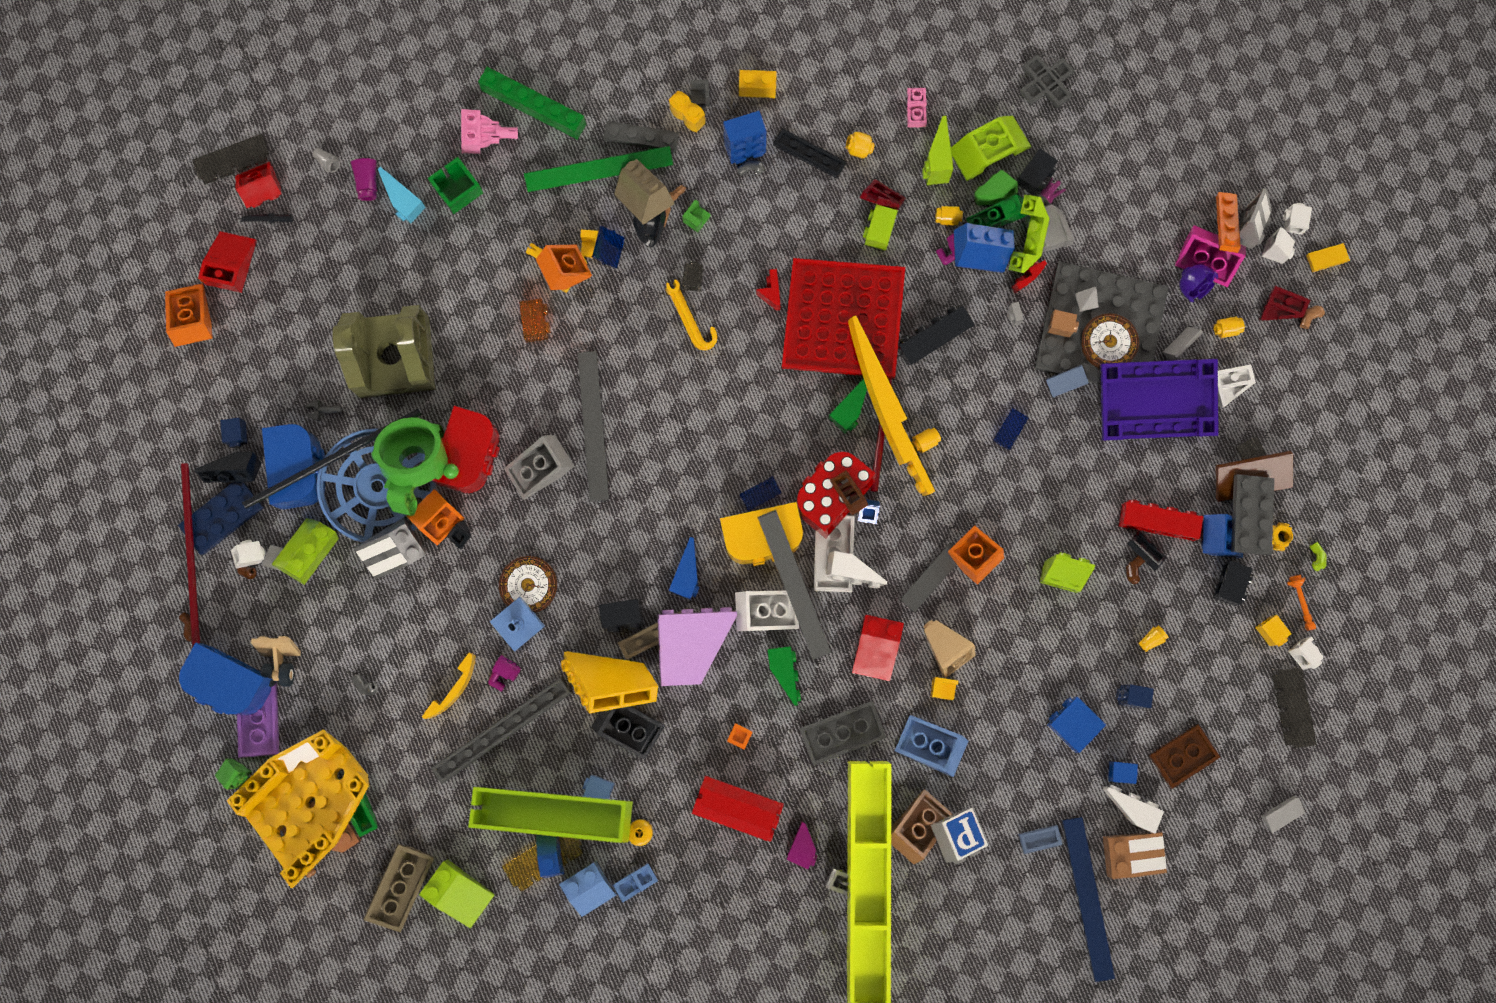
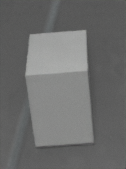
M832 866L825 882L826 888L847 895V872Z

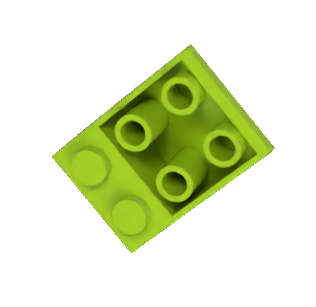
M1059 552V555L1056 554L1045 560L1039 583L1078 593L1083 589L1095 565L1090 564L1088 559L1078 558L1076 560L1072 559L1071 555Z

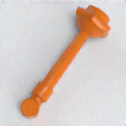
M1301 575L1291 576L1287 584L1297 590L1304 614L1303 618L1306 622L1305 628L1307 631L1314 630L1316 625L1312 622L1313 619L1301 589L1306 579L1305 577L1302 578Z

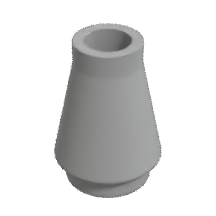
M316 148L313 151L312 156L326 172L334 173L339 169L340 161L337 156L320 148Z

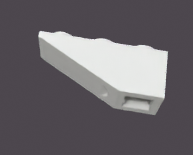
M837 551L829 553L826 576L832 577L831 580L843 582V579L850 580V584L854 585L867 583L869 584L868 587L880 588V586L887 585L885 579L853 554Z
M1111 785L1110 788L1103 787L1105 793L1132 825L1156 834L1164 811L1158 809V804L1147 801V804L1141 802V797L1129 793L1127 796L1121 793V788Z

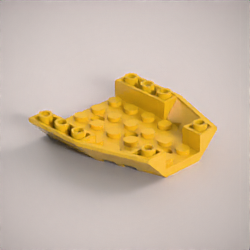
M323 729L269 758L227 802L237 815L248 819L284 868L280 874L290 888H293L338 843L369 787V779L366 771L350 751ZM343 769L344 776L339 780L337 777L338 772ZM315 798V805L310 808L309 801ZM285 826L287 829L286 834L281 837L280 831Z

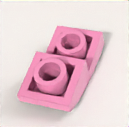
M907 88L908 127H926V88Z

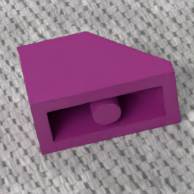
M801 821L786 860L809 869L810 865L814 866L818 855L815 854L816 849L806 823Z

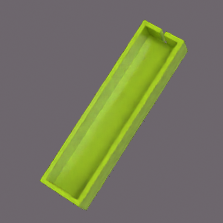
M473 787L471 805L482 806V809L470 810L468 828L628 843L633 801Z

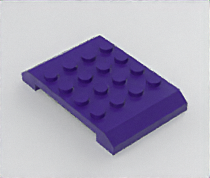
M1218 359L1101 364L1102 440L1218 436Z

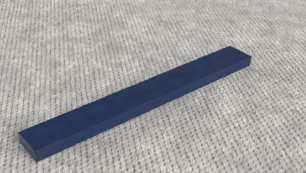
M1077 817L1062 820L1094 982L1115 979L1083 818Z

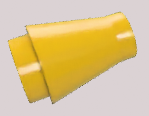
M1159 625L1157 627L1153 626L1138 644L1144 652H1147L1165 643V640L1169 637Z

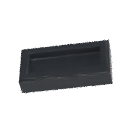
M1141 531L1135 533L1127 543L1154 571L1167 559Z

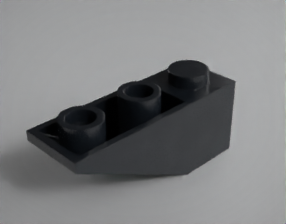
M253 451L234 452L195 468L194 471L206 483L255 481L262 463Z

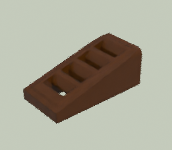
M846 470L830 480L851 515L868 506L867 500ZM846 479L848 480L846 483L838 487L839 483L843 482ZM852 486V488H850L849 490H847V491H845L844 493H842L843 490H845V489H847L848 487ZM856 492V495H854L853 497L849 498L848 500L846 499L847 497H849L850 495H852V494H854V493Z

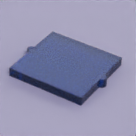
M600 226L592 257L601 261L603 265L617 269L625 238L615 233V230H609Z

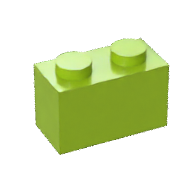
M876 204L875 210H871L868 221H871L870 227H866L863 238H866L865 245L886 251L898 210Z

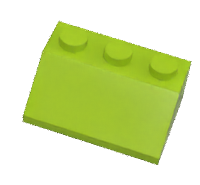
M306 518L273 561L272 565L305 585L339 537L334 530L323 523Z

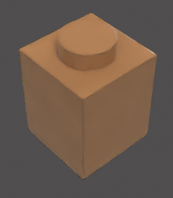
M1054 310L1051 314L1047 333L1070 338L1078 329L1079 321H1076L1077 314Z

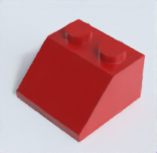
M270 161L235 175L236 190L246 208L251 206L253 208L258 207L263 201L268 199L274 200L281 194V186Z

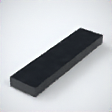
M781 128L773 143L774 147L836 179L839 178L847 164V161Z

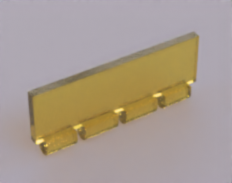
M559 837L564 866L567 864L565 855L572 861L583 854L580 849L582 843L578 838ZM537 845L502 866L513 887L517 886L521 892L533 885L531 876H533L536 882L543 879L540 877Z

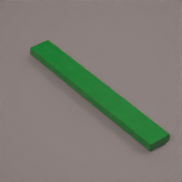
M670 146L527 172L524 173L527 191L532 192L620 175L621 169L627 163L636 159L648 170L673 165Z

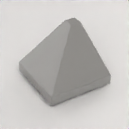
M1096 287L1075 293L1079 312L1098 308Z

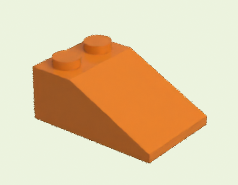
M203 283L166 291V333L173 345L177 347L213 339L212 323Z

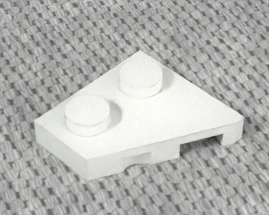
M1251 365L1218 371V400L1220 408L1228 405L1256 383Z

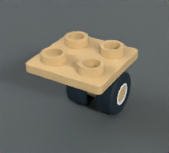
M261 636L258 639H251V644L262 656H273L274 664L266 663L261 669V676L273 679L270 680L269 686L273 687L276 681H279L282 687L292 686L295 675L294 667L291 663H283V657L301 655V651L295 643L286 636H279L278 638Z

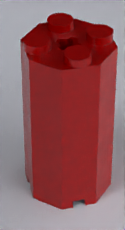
M705 775L692 814L771 842L775 832L772 828L776 829L779 816L777 814H781L784 803Z

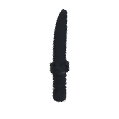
M256 214L244 216L239 221L293 222V215Z

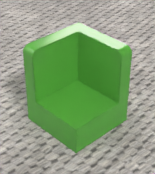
M695 199L683 214V223L698 233L710 218V213L701 208L699 201Z

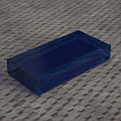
M1012 408L993 442L1010 450L1029 417Z
M772 476L740 493L739 496L749 512L782 494Z

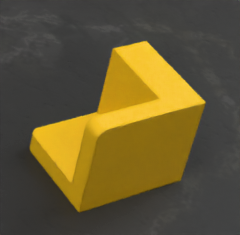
M581 229V253L584 257L599 258L602 239L600 231Z
M933 677L930 697L954 700L958 680Z

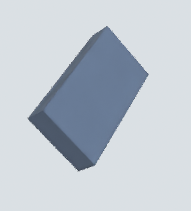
M1082 365L1046 379L1052 397L1089 383Z
M1058 825L1018 834L1023 854L1063 845Z

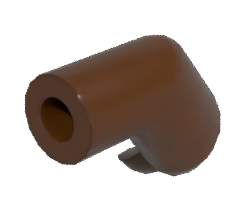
M254 567L237 568L238 574L247 579H253L257 575V570Z
M184 612L179 616V620L184 624V638L191 642L190 615Z

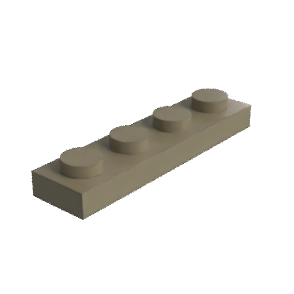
M658 622L618 642L626 660L659 644Z

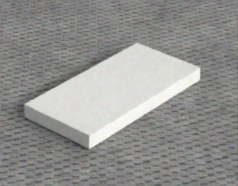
M846 515L826 539L815 530L813 591L852 593L850 580L843 579V582L831 580L832 577L826 576L829 553L837 551L853 554L855 516Z

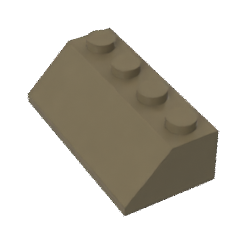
M637 159L630 161L621 169L614 194L643 225L675 204L666 186Z

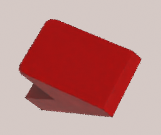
M770 269L769 276H766V284L770 288L756 289V295L776 311H780L777 269Z

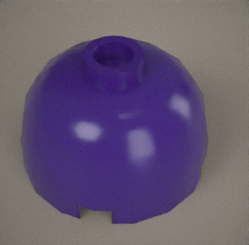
M1203 264L1187 267L1181 273L1182 277L1179 287L1184 297L1193 303L1195 302L1193 299L1196 297L1200 300L1210 292L1215 285L1213 283L1214 279L1218 280V273Z

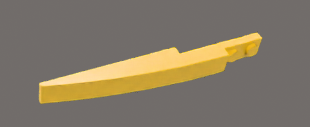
M854 316L848 320L862 375L882 429L898 464L907 463V471L910 476L914 477L917 491L920 494L922 493L923 496L935 492L901 423L907 417L857 316Z

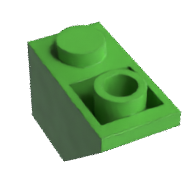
M1001 169L997 174H993L983 186L981 185L976 189L974 193L975 203L977 205H995L1018 193L1017 181Z
M232 758L224 761L215 777L225 789L240 788L250 778L249 775L252 771Z

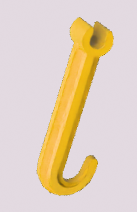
M676 279L674 280L673 285L675 289H672L667 282L666 293L671 297L691 342L699 350H710L717 342L715 328H710L712 340L710 342L704 341L681 293L679 282Z

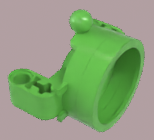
M403 418L386 426L377 436L372 451V459L377 462L383 476L387 479L384 487L388 489L387 501L393 512L413 516L418 504L413 493L415 487L424 485L433 479H440L443 474L448 479L457 477L458 467L454 464H448L446 450L442 442L445 432L441 425L430 423L420 418ZM413 453L425 454V459L419 466L414 468L402 466L403 460L408 455Z

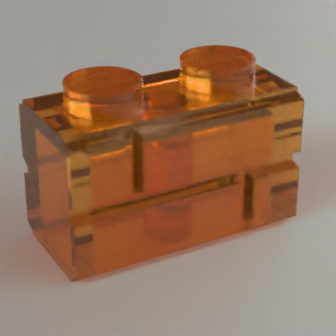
M540 298L520 301L525 341L534 342L549 339L548 333H551L550 322H546L545 315H549L547 304H544Z

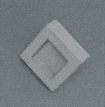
M1019 302L1012 303L1007 310L1008 320L1012 321L1013 326L1020 325L1024 320Z

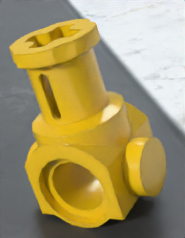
M1278 522L1277 526L1273 525V550L1285 551V547L1289 546L1293 539L1292 528L1289 527V524ZM1279 532L1283 534L1284 541L1278 538Z

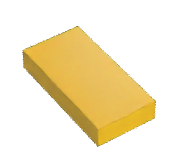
M1344 243L1306 255L1312 272L1350 261Z

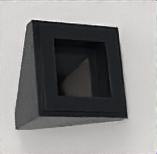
M461 521L454 526L447 537L459 549H462L470 539L471 534L466 523Z

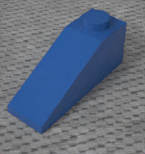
M692 537L689 538L669 588L670 593L691 601L692 597L696 598L700 589L697 586L695 541Z
M536 834L540 877L549 878L563 875L564 868L559 837Z

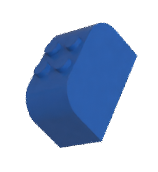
M288 424L262 428L268 488L325 458L324 450L321 449L318 438L299 425ZM319 470L270 496L269 504L284 510L317 503L319 501L317 495V476Z
M200 643L194 644L179 674V682L182 689L187 694L195 697V702L201 705L212 706L211 710L214 712L228 715H250L258 712L265 704L272 687L269 686V682L273 680L261 676V671L210 645Z

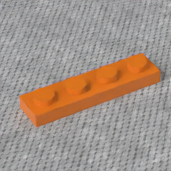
M1218 192L1216 205L1219 250L1238 253L1241 246L1237 194Z

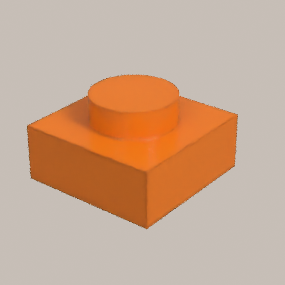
M735 723L727 742L745 749L753 732Z

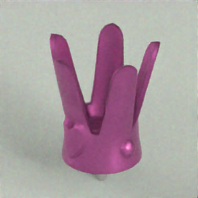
M1052 177L1046 188L1038 195L1046 205H1050L1054 198L1066 191V189L1055 192L1061 182L1051 183Z

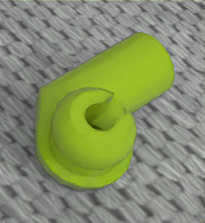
M1317 541L1309 547L1316 556V561L1312 563V567L1315 571H1320L1326 567L1327 554Z

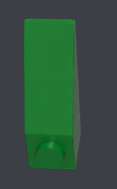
M864 379L829 415L828 419L844 433L848 430L852 432L859 424L857 421L867 391Z

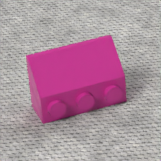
M1193 225L1183 244L1175 266L1182 269L1198 264L1209 266L1218 273V280L1215 278L1214 282L1228 287L1246 256V246L1240 244L1241 248L1238 253L1219 250L1217 234Z

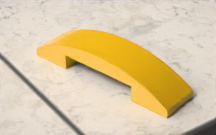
M470 652L467 654L457 668L463 672L462 676L442 703L433 701L422 715V718L431 719L441 714L460 697L472 676L476 655Z

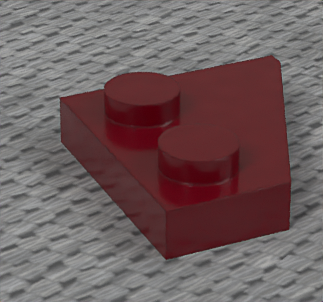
M876 179L872 181L860 196L863 200L898 210L906 200L904 196Z
M1273 286L1259 320L1303 318L1311 300L1278 286Z

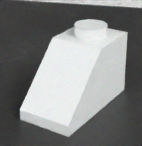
M1280 227L1267 239L1262 257L1283 264L1292 258L1295 252L1293 248L1295 241L1284 228Z

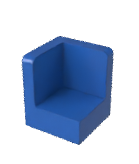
M1109 761L1108 781L1136 784L1138 764Z

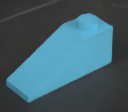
M379 167L378 171L390 201L397 211L395 215L403 222L407 220L411 224L426 207L419 198L383 168Z

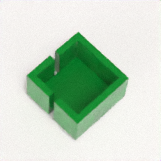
M459 157L444 166L449 174L448 178L442 169L427 178L453 214L483 194L479 183Z

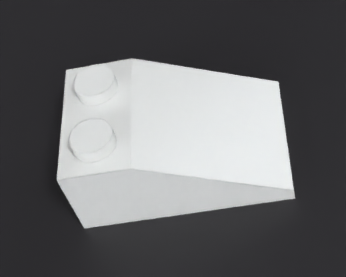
M786 590L735 593L737 631L799 629V622Z

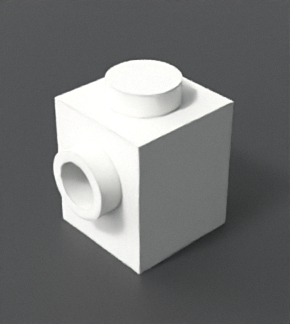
M1296 203L1285 210L1283 215L1285 231L1301 235L1309 229L1312 207Z
M245 540L231 550L236 569L257 565L265 557L264 548L260 546L259 541Z

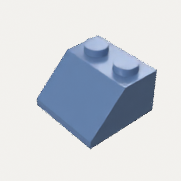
M597 861L559 884L569 902L582 917L616 896Z

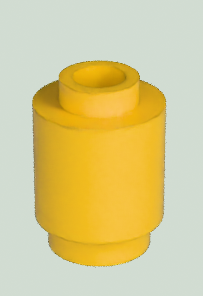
M941 206V208H936L935 223L958 226L959 222L963 220V211L959 207Z
M1237 317L1219 319L1214 324V333L1219 338L1237 336L1243 333L1245 329L1243 319Z
M928 428L913 436L911 443L916 452L924 453L937 446L938 442L941 441V437L935 428Z

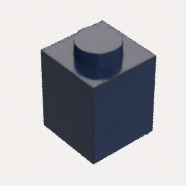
M241 418L220 420L222 443L230 448H239L241 444L248 443L246 421Z

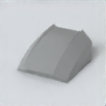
M1053 204L1046 205L1045 209L1049 216V224L1042 253L1071 246L1074 242L1071 230L1062 211ZM1027 215L1024 218L1027 230L1031 215Z

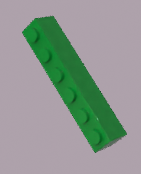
M486 67L478 81L482 92L577 140L586 126L584 115L489 67Z

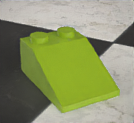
M942 116L927 161H924V168H922V177L926 179L927 185L949 183L953 172L946 116Z
M448 859L442 862L419 894L431 905L469 928L474 925L495 896L494 893Z

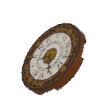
M1111 313L1099 315L1093 318L1082 332V352L1092 365L1100 369L1103 363L1131 362L1139 347L1138 333L1133 324L1120 315Z
M524 556L511 561L504 568L499 580L500 595L507 606L521 596L534 613L543 611L552 603L558 586L557 577L552 567L544 560L533 556Z

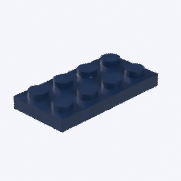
M245 482L231 483L192 514L194 547L200 555L206 554L264 508L259 502L245 509L242 502L255 496ZM182 521L178 527L185 534L184 521Z

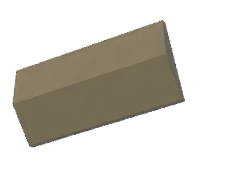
M397 844L363 920L401 933L434 857L416 848Z

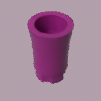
M371 158L352 160L350 164L354 174L358 199L361 201L375 200L377 198V161Z

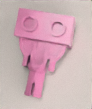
M461 109V153L480 154V148L488 147L492 143L499 144L501 138L518 139V127H501L499 121H492L487 116L480 115V110Z

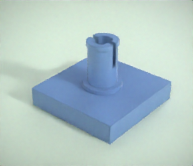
M521 596L490 621L514 652L545 627Z

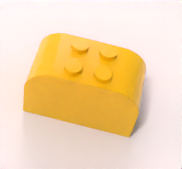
M797 502L720 518L729 557L736 563L744 565L753 563L754 566L765 564L766 560L771 559L772 562H775L758 520L759 516L774 510L777 511L792 553H794L799 548L803 536Z

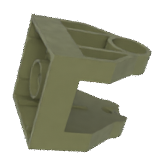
M420 305L404 306L400 314L365 318L360 312L342 313L338 324L333 327V346L347 386L359 398L436 390L429 316ZM391 344L397 346L401 354V359L392 365L387 364L381 358L385 348Z

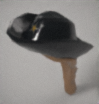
M681 185L669 193L673 201L684 193L686 187ZM670 207L644 225L634 216L633 226L637 237L646 246L654 247L659 241L671 211Z

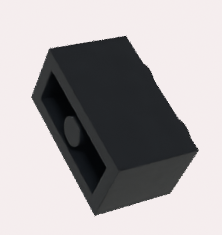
M1040 148L1018 177L1017 184L1033 196L1037 191L1041 192L1047 184L1045 182L1047 177L1051 178L1058 168L1055 166L1058 160Z
M1231 560L1224 562L1213 598L1233 606L1244 603L1247 597V592H1245L1247 585L1251 583L1253 574H1251L1253 568Z

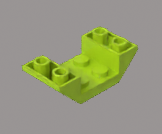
M1000 116L966 134L951 147V154L966 181H969L982 174L985 167L1012 153L1016 156L1031 148V145L1013 116Z

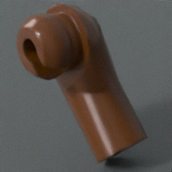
M1139 555L1126 566V577L1131 584L1140 582L1138 568L1145 561Z

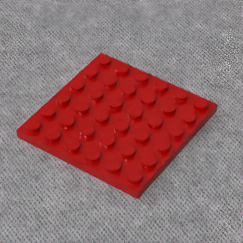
M793 258L782 369L863 376L848 324L849 319L857 316L886 377L895 379L905 267Z

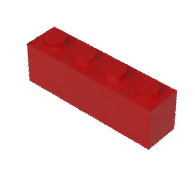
M1129 500L1122 504L1119 527L1196 541L1200 539L1203 516L1197 515V512L1194 511L1183 513L1178 512V509L1174 507L1163 509L1159 508L1158 504L1148 503V505H1143L1138 500Z

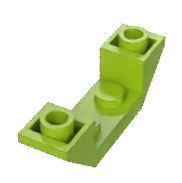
M1024 195L1021 214L1031 215L1023 253L1013 251L1008 270L1025 273L1041 257L1049 224V216L1041 197Z

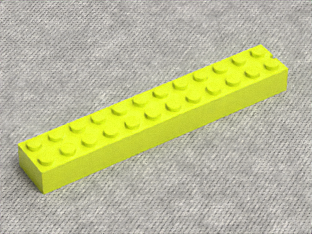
M848 761L847 1003H891V763L888 761H870V765L866 761Z

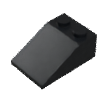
M634 706L600 711L591 726L596 734L644 760L665 727L664 724Z

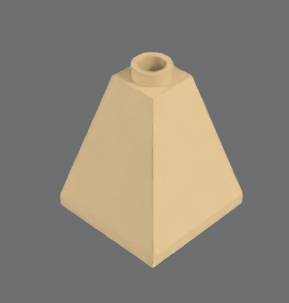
M931 620L924 625L925 636L941 674L945 679L976 656L975 645L971 641L939 621Z

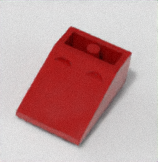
M220 231L202 261L198 279L208 286L242 293L257 240Z

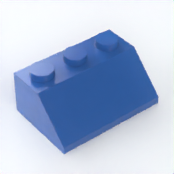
M970 223L958 227L954 230L955 266L1003 273L1014 251V230Z

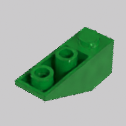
M1016 194L966 218V220L970 224L998 228L1013 223L1027 215L1021 214L1023 198Z
M791 647L767 649L770 671L793 705L798 706L797 702L801 701L800 689L796 690L795 682H799L798 671L793 669V662H796L795 650L791 651Z

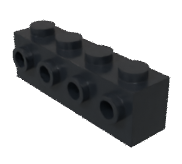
M954 305L946 310L947 314L944 316L938 315L930 320L931 324L928 326L922 325L914 330L916 332L914 335H906L899 340L898 351L906 365L916 363L974 326L964 306L957 307Z

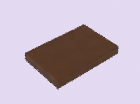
M1195 724L1148 755L1170 789L1175 788L1221 758L1199 724Z

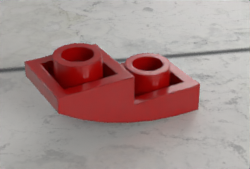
M1037 260L1024 273V276L1015 280L1016 284L1011 287L1014 294L1037 278L1047 264L1045 260L1040 263Z

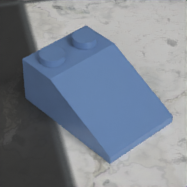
M910 715L895 751L954 777L968 740L962 735Z

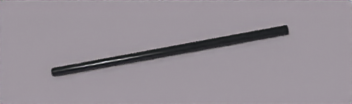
M416 409L397 420L417 418L422 414L419 409ZM386 426L242 502L243 506L247 509L376 440L379 433Z

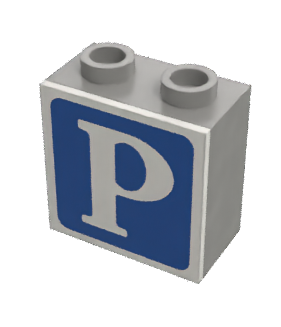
M973 808L958 811L931 825L946 863H962L966 861L965 857L975 856L981 853L980 849L988 846Z

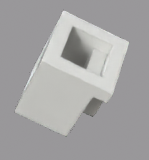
M1312 637L1299 640L1288 651L1303 670L1317 668L1322 664L1321 660L1324 658L1318 647L1312 643L1314 640Z

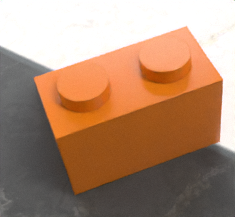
M546 245L536 258L550 290H566L592 276L577 245Z
M435 489L417 505V510L413 516H406L436 545L447 537L457 523L465 519Z
M973 526L948 551L962 572L977 585L1004 559L1003 548L976 526Z

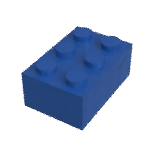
M760 111L723 122L724 145L731 164H740L748 158H759L766 153L767 131Z

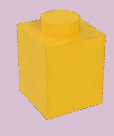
M1278 615L1268 617L1255 627L1269 646L1277 645L1279 647L1288 641L1287 637L1291 635V632Z

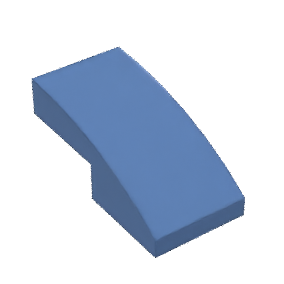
M646 864L612 886L623 903L658 880L649 864Z

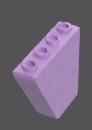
M722 607L720 611H713V608H702L701 612H693V609H682V613H674V610H662V614H658L660 685L701 684L737 617V611H732V607Z

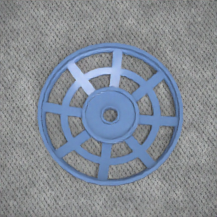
M365 429L342 438L330 449L325 458L337 452L343 446L345 448L350 445V441L369 435L378 429ZM374 446L350 453V456L340 467L338 475L326 474V466L319 470L317 476L318 500L327 520L343 535L359 542H364L372 537L374 526L393 524L405 516V514L392 511L387 501L388 489L384 487L387 479L383 476L378 464L367 465L361 457L363 454L372 452ZM418 453L410 460L405 458L402 466L413 468L422 460L424 461L425 454ZM355 461L361 470L355 478L344 477L347 467ZM432 480L430 481V492L418 490V487H415L413 492L415 497L425 498L436 489V483ZM324 481L336 483V495L341 506L333 512L329 510L325 500ZM374 481H380L383 484L380 492H375L372 489ZM342 484L353 486L355 497L348 502L344 499ZM359 503L369 508L368 518L365 519L357 515L351 508ZM388 507L394 517L386 520H375L377 509ZM346 512L355 521L365 524L364 536L349 531L336 518ZM414 524L410 526L413 531L417 529Z

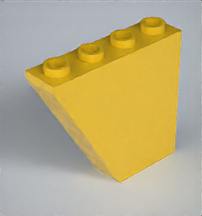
M569 651L564 652V658L561 661L562 671L567 674L569 683H572L575 693L579 695L581 704L586 707L588 713L656 702L658 684L644 663Z

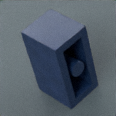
M1131 684L1120 685V689L1118 688L1116 692V700H1118V705L1139 709L1151 708L1154 688Z

